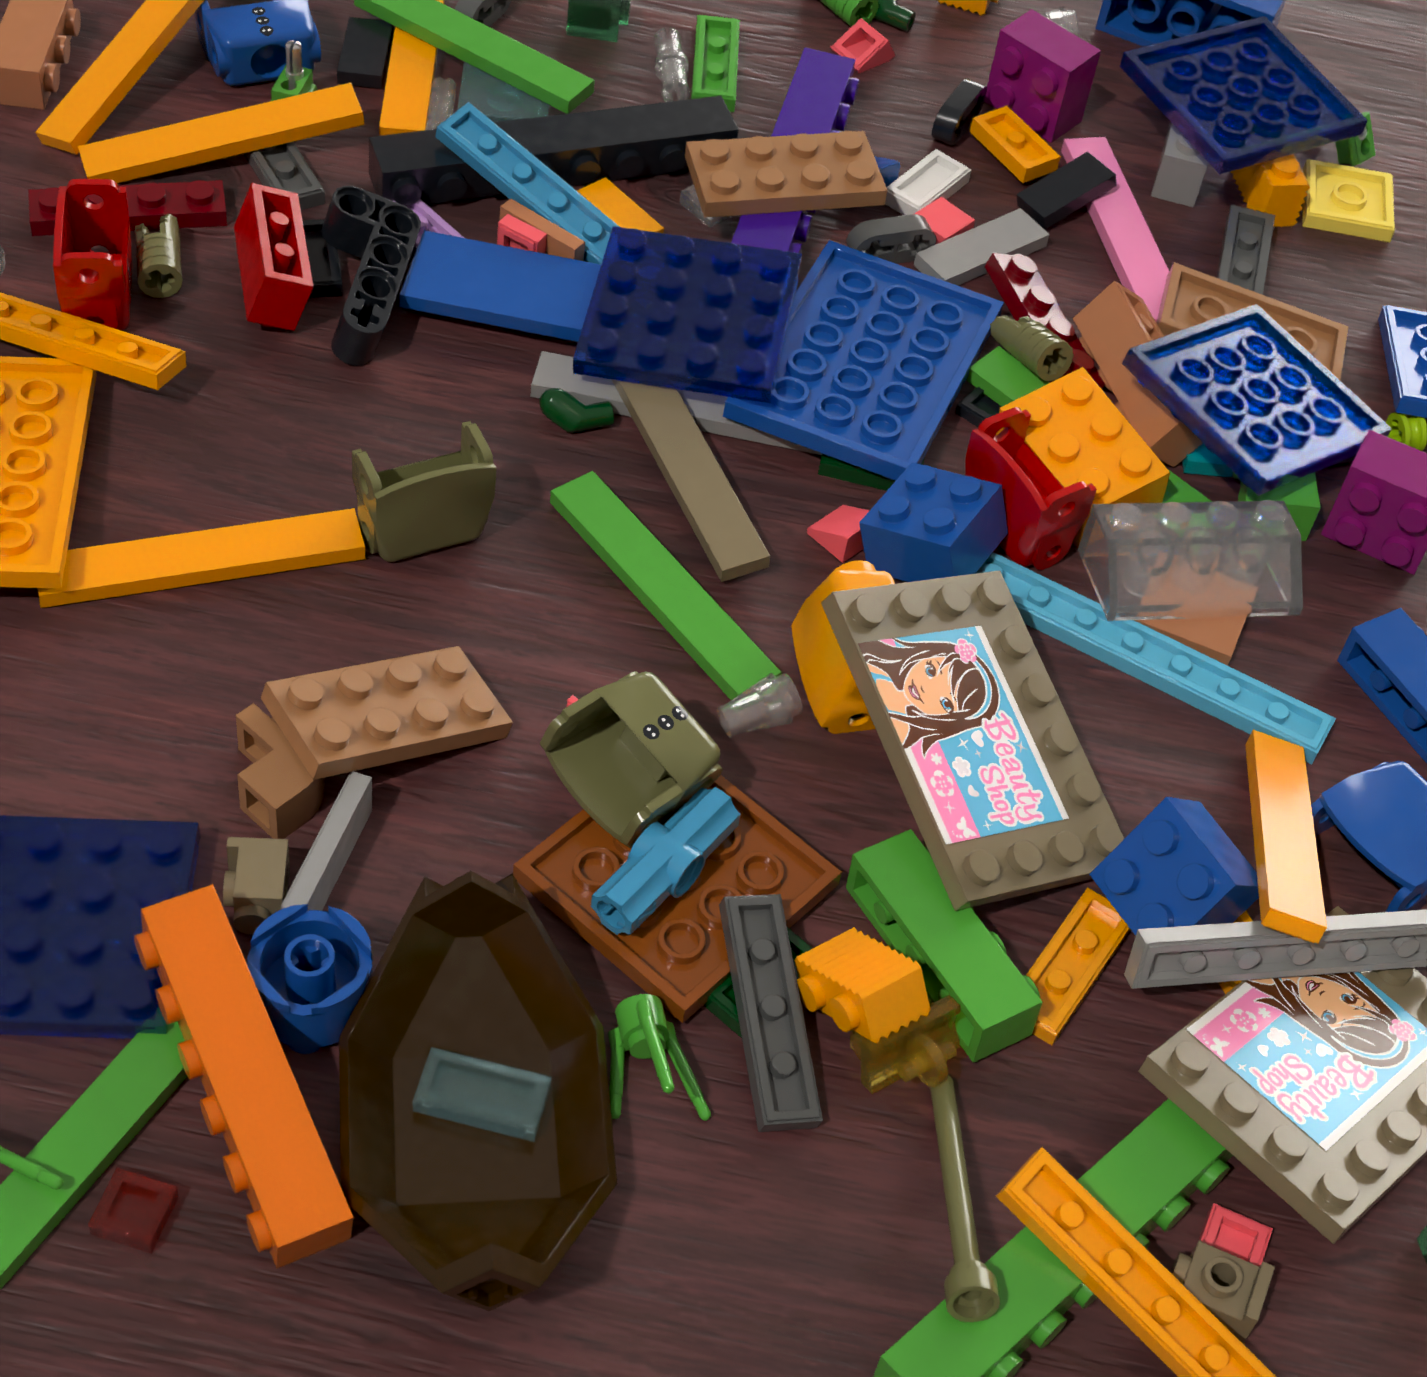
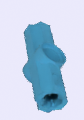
M717 787L713 789L701 788L664 825L659 822L649 825L632 846L627 861L592 895L591 908L599 916L601 924L616 935L619 933L631 935L669 895L678 898L687 892L700 875L706 858L739 826L741 814L734 807L731 797Z

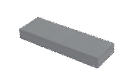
M1019 208L917 252L914 266L921 273L959 286L986 274L987 271L984 266L992 253L1022 254L1026 256L1046 247L1050 234Z
M354 771L351 775H348L281 905V909L293 905L308 904V910H323L372 812V777Z

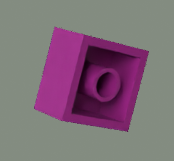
M1031 9L1000 30L984 102L995 109L1008 106L1040 137L1052 143L1082 122L1101 50Z
M1369 429L1348 471L1321 535L1415 575L1427 550V453Z

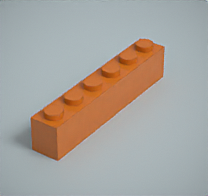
M212 884L142 908V933L134 935L138 955L144 969L147 971L156 968L163 986L155 989L157 1001L167 1025L178 1022L185 1041L178 1043L177 1048L189 1080L197 1077L201 1079L207 1097L200 1099V1107L208 1130L212 1136L220 1133L224 1136L230 1154L223 1156L222 1160L230 1185L235 1194L245 1190L254 1212L246 1215V1221L257 1251L260 1253L269 1249L276 1268H280L351 1239L353 1215L214 885Z

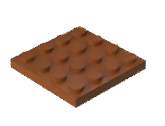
M722 775L708 789L717 787L731 797L734 807L741 814L739 826L706 858L700 875L689 890L678 898L669 895L631 935L626 933L616 935L601 924L599 916L591 908L592 895L627 861L631 848L604 830L584 809L513 864V875L519 884L646 993L660 998L663 1007L681 1023H684L708 1001L710 994L731 976L719 904L725 896L781 894L786 926L790 929L839 885L842 871Z

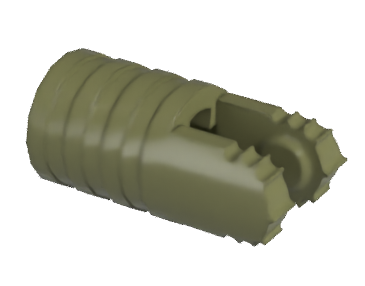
M171 214L160 217V233H151L144 223L135 226L137 282L139 288L145 294L155 298L170 297L182 287L179 225L177 217Z
M997 316L990 324L991 335L994 337V340L1000 343L1014 358L1042 380H1056L1069 369L1073 360L1072 347L1042 323L1032 320V318L1027 316L1019 317L1018 321L1008 316Z

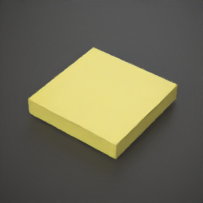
M1311 159L1306 160L1302 171L1311 188L1306 191L1308 196L1304 198L1305 203L1302 204L1303 227L1385 242L1391 241L1395 231L1392 174Z

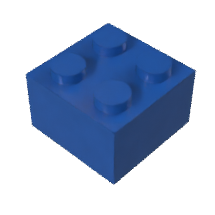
M913 462L859 522L866 561L873 564L876 571H886L893 578L906 582L975 574L1008 534L1001 484Z
M1165 797L1089 874L1135 936L1138 929L1233 923L1259 898L1257 872L1202 803L1172 797Z

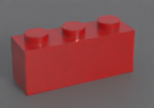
M251 182L234 225L246 318L249 322L259 323L265 327H278L295 331L314 287L298 193Z

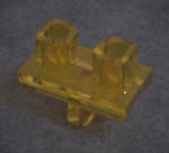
M950 995L936 1002L928 997L931 1010L927 1017L920 1015L918 1022L911 1020L908 1027L901 1025L898 1033L891 1031L888 1038L881 1036L878 1044L853 1030L850 1031V1047L861 1061V1083L871 1094L901 1078L903 1081L908 1082L918 1076L923 1083L932 1088L947 1080L948 1067L946 1061L957 1055L956 1049L960 1045L955 1026L956 1016L960 1014V1004Z

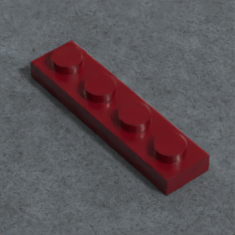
M223 180L118 185V187H126L130 231H135V226L143 223L148 230H160V217L167 214L177 217L179 229L227 226ZM51 187L28 190L32 236L54 235L59 188ZM94 194L85 197V200L92 204H99L103 201L100 196Z
M992 253L984 267L1016 321L1019 320V317L1023 316L1032 318V320L1042 323L1046 328L1066 341L1072 347L1073 360L1063 376L1084 367L1098 386L1103 389L1105 382L1094 366L1093 359L1085 351L1075 334L1074 327L1066 319L1056 302L1054 294L1049 290L1038 272L1035 262L1030 257L1022 254Z

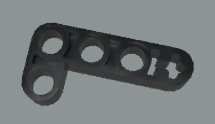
M342 186L333 193L321 233L329 245L362 258L331 341L332 351L339 360L346 364L361 366L369 363L375 355L415 245L421 221L412 209L355 186Z

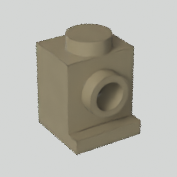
M228 837L227 857L229 870L225 871L223 905L234 907L233 926L236 930L253 935L257 927L266 918L281 910V905L288 893L290 879L288 839Z
M1198 1241L1190 1256L1181 1252L1178 1253L1170 1273L1234 1336L1244 1343L1258 1322L1275 1266L1263 1261L1259 1267L1202 1241Z

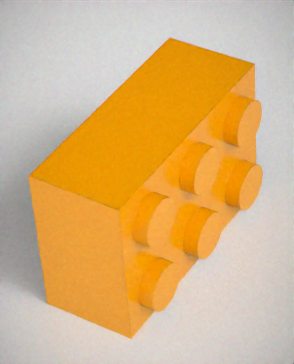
M1084 367L1000 407L999 413L1019 407L1022 411L1026 409L1031 414L1024 442L1064 488L1080 481H1084L1087 485L1092 483L1097 490L1089 516L1073 539V544L1078 550L1151 513L1158 506L1162 505L1170 475L1169 470ZM1004 428L1000 429L996 433V435L999 434Z

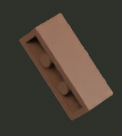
M73 0L9 1L0 23L1 105L44 110L51 92H57L60 82L61 64L68 63L72 36L77 37L80 31V10L73 7Z

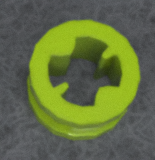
M1392 412L1385 423V436L1423 451L1427 444L1426 420L1423 417Z

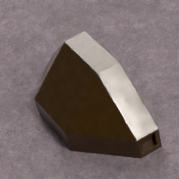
M469 871L445 886L424 876L339 1037L341 1189L347 1203L442 1294L491 1311L539 1289L618 1184L604 1028L513 874L493 883L473 871Z

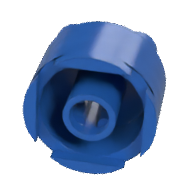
M308 904L293 905L281 909L266 918L255 930L250 941L251 947L247 956V966L279 1042L287 1044L294 1052L310 1054L323 1046L339 1042V1037L373 974L371 942L360 922L341 909L328 906V912L308 910Z

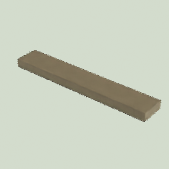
M646 339L603 351V365L720 581H727L768 568L770 554L650 340Z

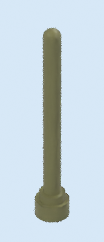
M938 1073L930 1081V1091L954 1266L950 1269L949 1275L944 1281L946 1307L948 1313L957 1320L978 1322L991 1317L999 1309L998 1285L994 1273L984 1263L980 1262L954 1081L948 1074Z

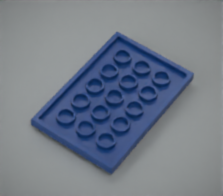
M829 240L725 401L723 417L896 481L912 462L922 463L963 387L970 367L977 361L991 334L990 324L997 316L1000 317L1004 302Z

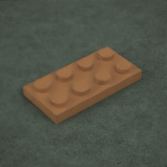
M842 131L821 134L801 133L789 136H755L740 139H709L706 141L686 142L685 159L704 218L885 205L888 190L864 131Z
M1173 263L1166 278L1156 322L1166 340L1239 366L1240 362L1244 361L1297 367L1302 391L1332 400L1340 386L1348 326L1181 264Z
M459 646L265 683L261 695L264 705L313 780L507 738L513 721Z

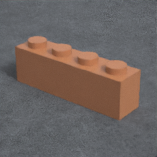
M1114 280L1073 318L1082 335L1079 338L1087 354L1096 360L1100 367L1097 370L1100 377L1105 382V386L1114 393L1118 400L1114 405L1161 461L1175 467L1186 458L1187 454L1192 453L1218 431L1140 296Z

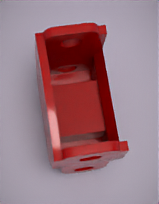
M72 179L68 182V186L59 187L55 216L53 269L61 312L123 331L128 327L130 321L133 267L126 187H118V184L111 179ZM94 194L100 196L103 201L99 204H92L87 202L85 197ZM99 245L106 247L109 251L106 253L94 252L91 248Z
M1014 407L986 418L977 429L972 430L965 457V476H972L1002 485L1008 534L999 546L1013 562L1023 567L1034 565L1036 569L1043 570L1058 563L1068 553L1073 539L1089 516L1097 489L1092 483L1087 485L1084 481L1064 488L1024 442L1031 414L1026 409L1022 411L1019 407ZM1004 428L999 434H997V435L995 436V434H996L1000 429Z

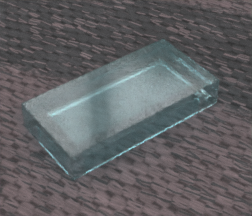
M431 1047L413 1099V1111L534 1142L551 1089L552 1077Z

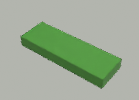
M697 15L691 99L722 96L729 112H734L740 20Z

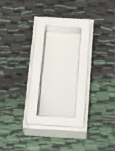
M935 149L886 187L888 191L885 204L902 215L914 214L941 196L946 200L969 182L972 170Z

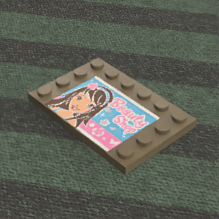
M1001 571L834 591L821 602L822 607L954 910H962L1092 879L1089 874L1124 840V837Z
M1337 906L1326 916L1349 914ZM1413 967L1243 980L1149 1054L1138 1072L1331 1243L1335 1244L1427 1155V978Z

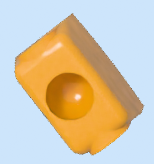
M863 560L851 561L837 567L804 601L791 625L796 659L810 706L820 726L827 727L828 731L832 734L875 729L821 604L834 591L895 584L890 573L876 571L873 564ZM864 713V715H862V716H860V717L851 718L852 716H854V715H856V714Z

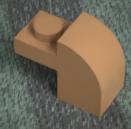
M253 703L236 714L238 750L253 763L237 774L240 809L273 839H285L307 823L319 810L325 792L324 778L316 780L311 778L273 717L270 718Z

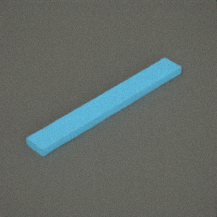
M992 552L976 572L1001 571L1026 625L1248 734H1251L1252 730H1256L1304 747L1305 762L1311 765L1336 720L1333 716L999 554Z

